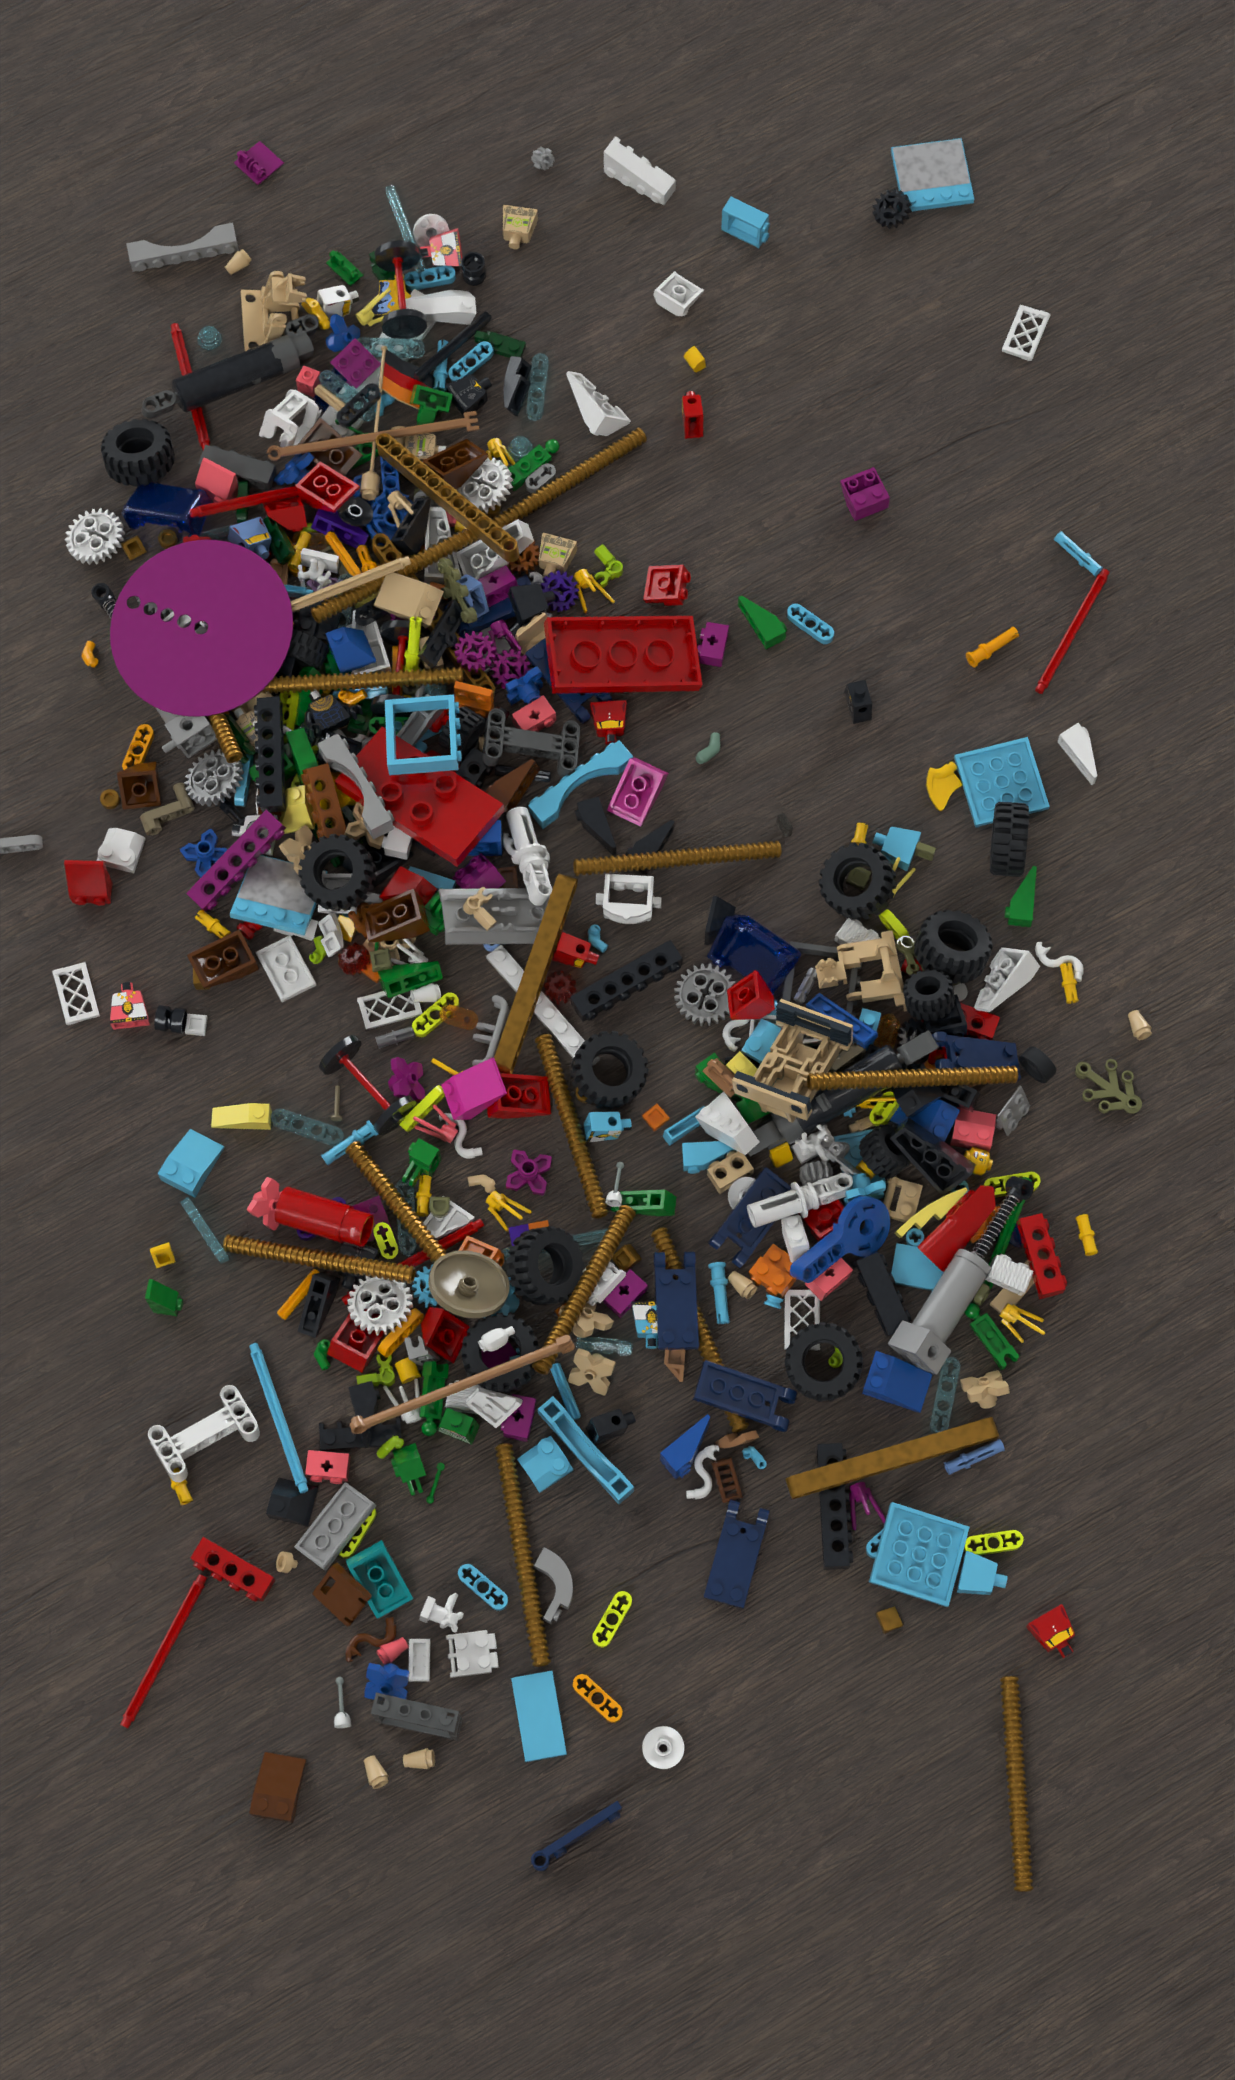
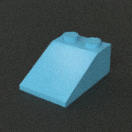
M190 1129L169 1154L158 1172V1176L161 1181L196 1198L225 1147Z

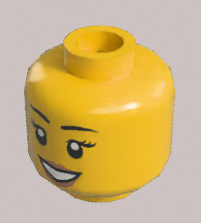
M976 1147L965 1151L964 1156L976 1164L973 1174L982 1176L986 1170L990 1171L993 1160L990 1159L988 1151Z

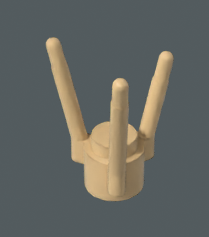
M396 490L388 496L387 500L390 502L388 508L392 512L397 528H399L400 521L395 509L401 510L405 508L410 514L414 512L411 509L413 504L399 490Z

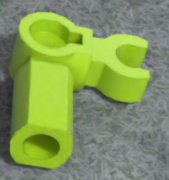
M604 544L596 548L594 551L595 555L607 567L604 572H598L595 575L596 581L599 578L604 579L600 583L603 588L607 586L610 579L613 580L622 576L623 565L620 561L615 560V557Z
M378 1354L376 1358L378 1365L381 1366L379 1368L380 1374L370 1373L356 1376L357 1385L372 1381L374 1387H378V1384L387 1387L392 1386L395 1383L393 1367L390 1366L392 1356L390 1355L386 1361H382Z

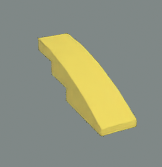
M966 1187L927 1205L905 1222L894 1234L901 1238L913 1225L921 1229L932 1216L939 1221L968 1189Z

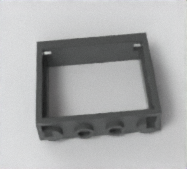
M790 941L783 1000L790 1002L797 953L838 958L837 947ZM862 962L860 963L861 967L851 969L848 994L855 992V987H859L861 976L857 975V970L862 968ZM847 1000L846 1011L855 1017L856 1012H852L853 1005L857 1006V1000Z
M376 1693L371 1715L377 1723L456 1741L459 1739L463 1722L459 1711ZM448 1713L454 1714V1717H450L447 1715Z

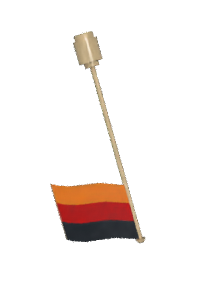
M382 346L379 378L381 394L384 391L396 400L419 410L420 406L410 403L414 385H421L433 389L435 377L429 373L421 381H418L414 378L413 374L419 367L400 359L388 351L387 346ZM381 397L377 401L374 432H378ZM373 442L370 471L364 473L361 479L360 492L362 498L369 501L375 500L379 495L380 476L373 472L376 442Z

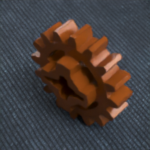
M535 541L532 542L520 553L519 558L515 562L507 564L506 566L508 569H511V573L513 574L515 571H518V575H521V571H524L526 574H528V569L534 571V565L539 564V546H535Z

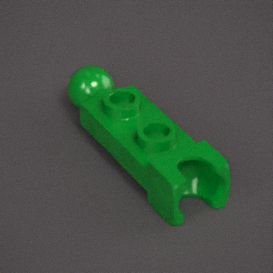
M548 440L545 448L539 444L513 466L508 467L513 479L511 482L513 486L512 491L518 490L524 485L526 478L552 460L550 454L556 453L560 447L557 440Z
M970 1303L964 1312L968 1318L974 1319L970 1323V1327L994 1358L993 1360L998 1367L1004 1370L1007 1365L1004 1358L1009 1357L1013 1362H1016L1019 1359V1355L1012 1345L1008 1343L987 1313L980 1316L979 1306L975 1303Z
M435 1361L424 1362L422 1395L445 1387V1379L448 1378V1364L436 1365ZM443 1398L424 1405L420 1409V1417L426 1418L421 1430L428 1437L433 1436L437 1432V1425L434 1420H441Z

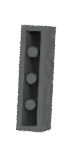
M205 445L198 463L200 469L202 460L205 457L235 473L238 483L248 481L250 487L264 491L271 490L274 483L273 479L277 475L276 466L270 461H261L250 455L243 456L235 451L222 450L214 445Z

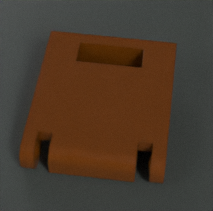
M338 1563L332 1565L312 1593L346 1626H351L368 1603L367 1601L372 1597ZM332 1577L336 1582L330 1588L326 1584Z

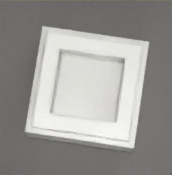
M187 1014L185 1034L205 1036L207 1015Z

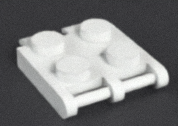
M609 1262L587 1303L591 1306H594L597 1302L601 1303L626 1276V1272L618 1270L613 1263Z
M487 1630L446 1635V1640H449L450 1654H448V1659H451V1678L492 1673V1668H499L497 1652L490 1653L489 1651L497 1649L495 1633L488 1634ZM453 1640H455L456 1653H454ZM455 1658H457L458 1672H456Z

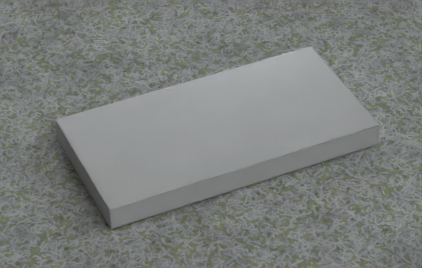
M344 1482L294 1548L326 1571L377 1505L347 1482Z

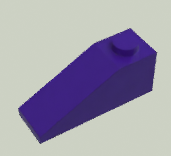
M318 509L311 529L325 535L329 531L334 532L341 542L356 549L359 545H365L369 536L360 527L345 523L339 517L337 511L330 512Z

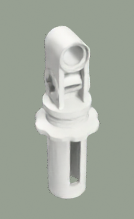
M516 807L509 810L506 814L516 849L512 853L511 859L514 864L519 865L520 872L523 874V881L527 888L529 900L534 905L541 906L552 892L544 859L547 855V848L544 845H540L537 841L528 809L526 807Z
M839 1173L814 1183L807 1182L805 1186L799 1187L797 1182L791 1183L790 1191L747 1205L750 1221L756 1228L800 1213L802 1218L808 1217V1210H815L820 1205H826L835 1200L845 1198V1192L852 1189L853 1179L851 1175ZM839 1184H846L847 1186L842 1187Z

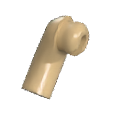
M482 1174L468 1177L469 1187L482 1185L487 1193H491L496 1189L495 1181L487 1175Z

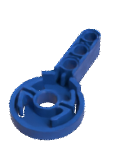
M380 456L383 492L375 498V502L371 505L373 518L366 526L372 539L377 533H383L391 540L398 528L396 524H391L387 521L393 517L391 510L388 508L390 502L387 498L392 492L400 491L398 470ZM401 492V494L405 496L411 504L414 503L412 500L409 499L408 495L403 494ZM405 508L401 510L395 509L398 518L401 519L400 524L408 513Z
M859 1196L851 1200L842 1210L838 1223H833V1231L792 1263L790 1267L791 1276L810 1283L847 1253L864 1257L876 1252L885 1242L890 1229V1215L885 1204L870 1196ZM865 1220L864 1228L860 1231V1225Z

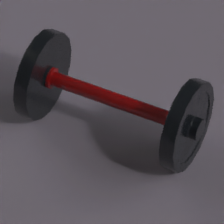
M397 240L384 243L374 253L375 263L385 271L395 272L399 309L389 312L381 320L382 331L386 336L393 339H411L421 335L427 329L426 316L422 312L415 309H406L402 272L418 264L420 260L419 248L409 241Z
M407 620L387 621L382 624L380 630L381 638L384 641L398 646L396 672H399V670L403 672L404 653L406 647H408L410 621ZM421 625L420 638L427 637V630ZM397 685L395 688L393 686L392 694L379 695L371 700V711L375 715L385 717V700L407 698L400 696V685ZM412 712L395 713V717H410Z
M351 1035L338 1042L325 1054L319 1064V1069L325 1075H330L345 1066L385 1110L374 1125V1130L383 1136L400 1125L405 1116L416 1107V1101L411 1096H405L391 1105L351 1062V1059L362 1045L357 1036Z

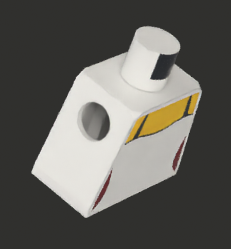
M340 285L318 290L317 301L330 321L332 315L338 314L341 317L348 315L351 304L358 302L359 296L356 291L348 293L346 287Z

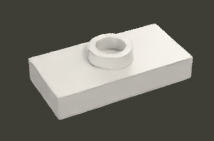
M409 1639V1682H430V1639Z

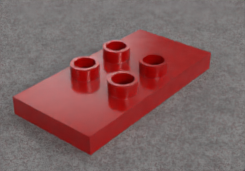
M693 616L547 617L544 622L552 694L699 691L702 687Z
M384 727L378 730L356 756L359 762L357 765L359 768L363 767L367 774V781H372L376 788L375 794L377 797H382L385 803V810H390L394 817L393 826L456 867L460 865L505 812L503 803L453 771L389 775L386 728ZM396 736V759L429 757ZM341 773L335 780L336 789L364 806V796L359 787L347 775Z

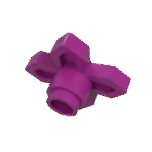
M400 1057L391 1059V1069L394 1075L389 1078L388 1086L394 1092V1096L402 1098L409 1095L416 1102H421L425 1098V1090L418 1082L419 1078L423 1075L422 1064L412 1062L407 1065L405 1059Z
M513 1150L511 1163L518 1171L508 1175L506 1189L518 1191L525 1184H528L533 1194L544 1196L547 1182L540 1175L550 1170L552 1157L540 1154L532 1160L528 1158L525 1151Z

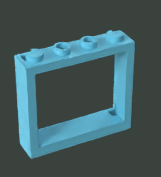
M454 694L385 700L387 767L389 775L459 770L458 761H462L461 751H458V746H461V736L457 734V730L460 729V718H456V713H460L459 702H455ZM449 709L451 755L396 759L395 713Z

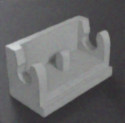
M418 1336L419 1343L412 1341L411 1337L404 1338L409 1360L420 1366H423L424 1362L427 1361L436 1362L440 1360L434 1351L425 1347L422 1337Z

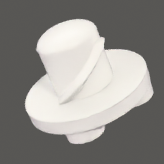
M424 215L414 225V239L420 247L430 246V237L449 231V227L445 219L439 215Z

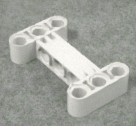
M227 1385L220 1391L224 1408L170 1437L161 1425H155L149 1429L148 1437L150 1443L174 1482H182L188 1476L184 1459L232 1432L238 1430L243 1439L248 1442H253L260 1436L257 1421L235 1386ZM229 1395H234V1396H235V1397H234L233 1399H231V1400H227V1399H226L227 1396H229ZM244 1411L243 1415L236 1416L237 1412ZM249 1427L254 1428V1430L251 1432L245 1431ZM157 1435H163L159 1440L154 1439ZM172 1451L170 1456H163L165 1452ZM177 1467L182 1468L180 1472H173V1470Z

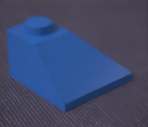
M341 627L325 633L329 648L340 673L345 674L376 662L363 630Z

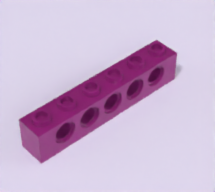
M265 810L186 894L203 910H212L218 904L217 900L229 893L231 890L230 886L235 881L239 882L244 877V872L247 868H252L258 862L257 858L269 851L271 848L270 844L275 839L279 840L284 835L286 827L268 810ZM267 829L269 832L268 836L262 839L260 833L262 830ZM254 843V851L247 852V846ZM237 857H241L242 863L235 867L233 864L234 860ZM227 871L228 878L222 881L220 875L222 872ZM214 885V893L208 895L207 888Z

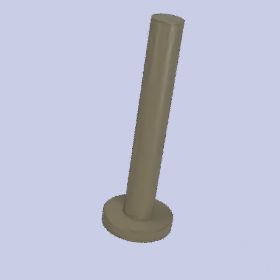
M335 1086L334 1115L331 1116V1120L341 1121L342 1116L339 1115L340 1086Z

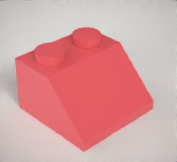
M204 457L195 481L197 493L203 498L213 500L214 503L236 498L238 495L236 474Z
M957 1107L960 1112L954 1122L950 1145L967 1149L976 1147L990 1152L996 1114L976 1110L970 1112L964 1108Z

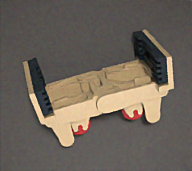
M781 999L776 1006V1025L783 1028L754 1076L739 1071L736 1072L732 1079L734 1093L758 1102L762 1112H771L787 1118L791 1123L795 1121L796 1117L807 1121L812 1113L811 1101L818 1091L815 1089L810 1091L808 1089L807 1076L809 1073L821 1074V1072H825L826 1074L829 1072L841 1049L848 1051L853 1043V1025ZM804 1034L822 1041L817 1050L803 1045Z

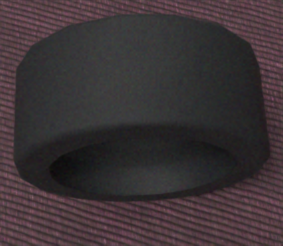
M1028 1047L1019 1057V1062L1024 1070L1040 1083L1048 1082L1056 1073V1067L1051 1059L1036 1047Z

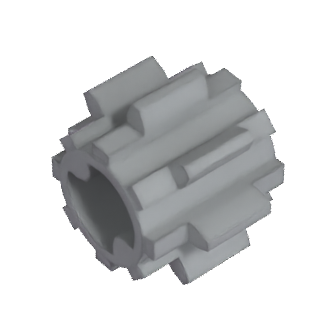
M541 146L536 151L534 150L533 156H531V160L535 163L534 167L537 169L541 168L544 171L549 169L550 166L552 167L555 158L551 154L552 150Z

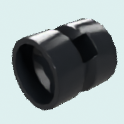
M477 252L465 254L461 263L463 279L471 286L480 285L486 278L484 257Z
M159 1005L155 1015V1030L168 1031L170 1029L172 1033L183 1034L186 1028L187 1009L174 1008L172 1010L170 1006Z

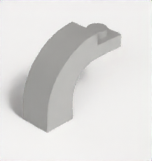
M544 1547L534 1568L550 1577L556 1587L554 1599L543 1617L545 1622L552 1624L553 1620L557 1622L562 1613L560 1607L569 1610L573 1598V1582L570 1571L564 1561Z

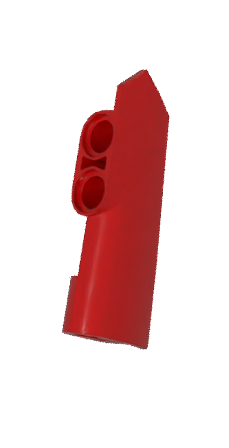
M980 1185L975 1191H968L947 1212L946 1219L917 1246L943 1272L958 1249L965 1248L995 1209L994 1187Z

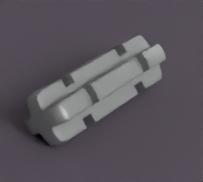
M811 967L807 971L806 977H804L798 989L799 992L794 997V1001L799 1004L805 1002L806 995L809 994L815 979H817L815 968Z

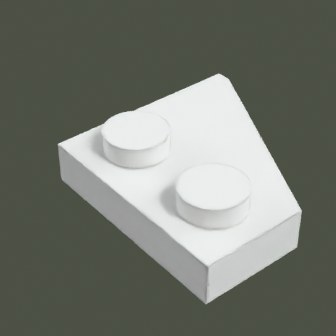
M479 1387L466 1399L465 1404L497 1428L522 1405V1399Z

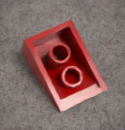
M321 461L295 485L298 495L303 502L313 508L336 512L360 488L358 484Z
M64 860L68 892L72 903L77 905L93 903L98 906L111 904L112 880L104 861Z
M500 1073L507 1094L487 1108L488 1118L509 1119L551 1114L547 1076Z
M349 1313L332 1338L327 1354L363 1373L385 1334L383 1330L380 1331L378 1336L375 1330L371 1334H368L367 1328L361 1331L360 1325L355 1326V1319L351 1320V1313ZM373 1314L371 1318H378L380 1314Z

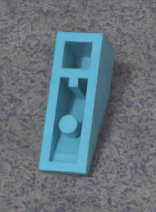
M720 1141L682 1143L683 1171H688L690 1174L699 1173L701 1170L707 1169L711 1163L725 1159V1156L735 1149Z

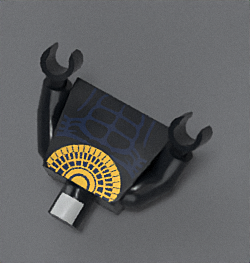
M315 690L309 694L312 703L308 705L305 712L304 727L310 732L311 737H314L315 734L318 739L320 736L323 737L327 730L333 732L348 725L351 718L350 715H352L354 720L358 718L357 714L363 715L362 707L360 705L352 706L344 703L332 694L322 697L320 692Z

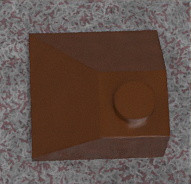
M156 762L136 764L117 773L123 810L161 805L160 783Z

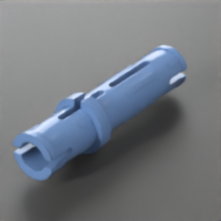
M997 1439L967 1454L961 1453L960 1457L945 1462L944 1467L949 1475L963 1468L968 1469L972 1464L1005 1451L1004 1445L1000 1439Z

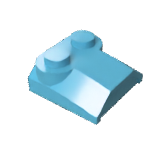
M761 1018L741 1052L761 1064L766 1054L770 1052L772 1044L782 1029Z
M551 1436L542 1439L536 1446L517 1458V1461L524 1468L539 1493L573 1471L568 1459Z

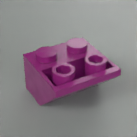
M874 467L840 480L847 507L854 521L889 507L890 496Z
M482 853L474 856L470 863L464 868L457 870L452 877L461 889H480L481 887L496 889L506 882L494 865Z

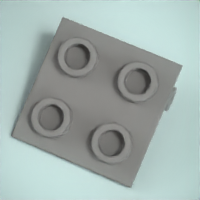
M1022 1086L1018 1087L997 1115L998 1118L995 1121V1127L999 1130L1003 1128L1007 1136L1016 1129L1020 1119L1029 1111L1030 1104Z
M834 1142L829 1148H822L826 1152L825 1156L832 1162L837 1161L841 1164L840 1169L846 1174L857 1175L861 1173L844 1158L850 1150L848 1143Z

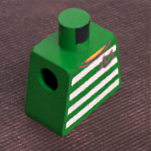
M446 1408L437 1431L472 1445L480 1425L474 1418Z

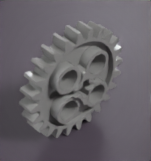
M218 749L217 753L211 750L210 755L204 753V758L198 757L199 762H193L194 768L188 769L191 774L185 776L188 781L184 782L187 786L185 790L196 803H200L202 806L206 803L210 807L213 802L217 806L219 800L224 803V798L230 799V793H236L234 788L241 786L238 781L244 779L241 776L244 773L242 770L243 765L240 761L228 763L221 749Z
M701 963V969L694 965L693 972L687 969V976L681 974L683 982L677 981V985L680 988L674 989L675 993L679 994L674 996L675 1001H679L676 1007L682 1008L680 1010L681 1015L687 1013L685 1016L686 1020L692 1017L693 1024L699 1020L701 1026H703L704 1021H707L708 1025L711 1026L712 1020L718 1024V1018L726 1020L724 1014L730 1015L727 989L736 983L731 981V974L725 976L726 969L719 972V965L715 969H712L711 963L708 965V968H705L704 964ZM700 979L706 981V983L702 986L696 984V982ZM711 980H714V982L711 984V986H710V988H709V983H710V981H711ZM718 986L724 988L721 993L714 992V989ZM709 988V995L705 996L703 1006L701 1010H699L698 1007L701 1005L703 1001L702 994H706ZM692 996L698 998L695 1003H690L688 999ZM708 1004L716 1005L713 1010L706 1009Z

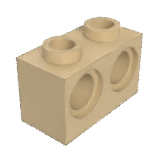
M733 1150L725 1156L724 1160L720 1162L717 1160L708 1166L707 1176L719 1194L729 1189L737 1179L749 1177L753 1174L754 1168L744 1154ZM734 1162H741L743 1166L737 1169L732 1164ZM717 1172H724L726 1177L720 1179L715 1174Z

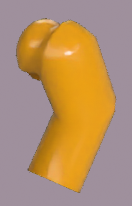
M87 641L82 652V659L87 666L94 668L99 662L93 655L96 644L92 641Z
M364 689L356 693L347 690H341L338 693V698L350 705H355L368 697Z

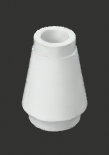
M433 983L410 993L413 1003L436 1002L441 998L438 984Z

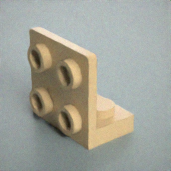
M544 612L533 617L527 626H522L517 630L515 636L522 648L521 655H525V652L545 638L544 622L547 615Z

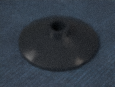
M351 496L337 510L339 517L345 523L356 527L369 524L373 518L371 506L364 499Z

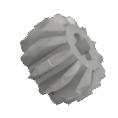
M826 1161L806 1163L800 1167V1181L805 1186L807 1182L814 1183L820 1179L832 1177L833 1169L831 1164Z

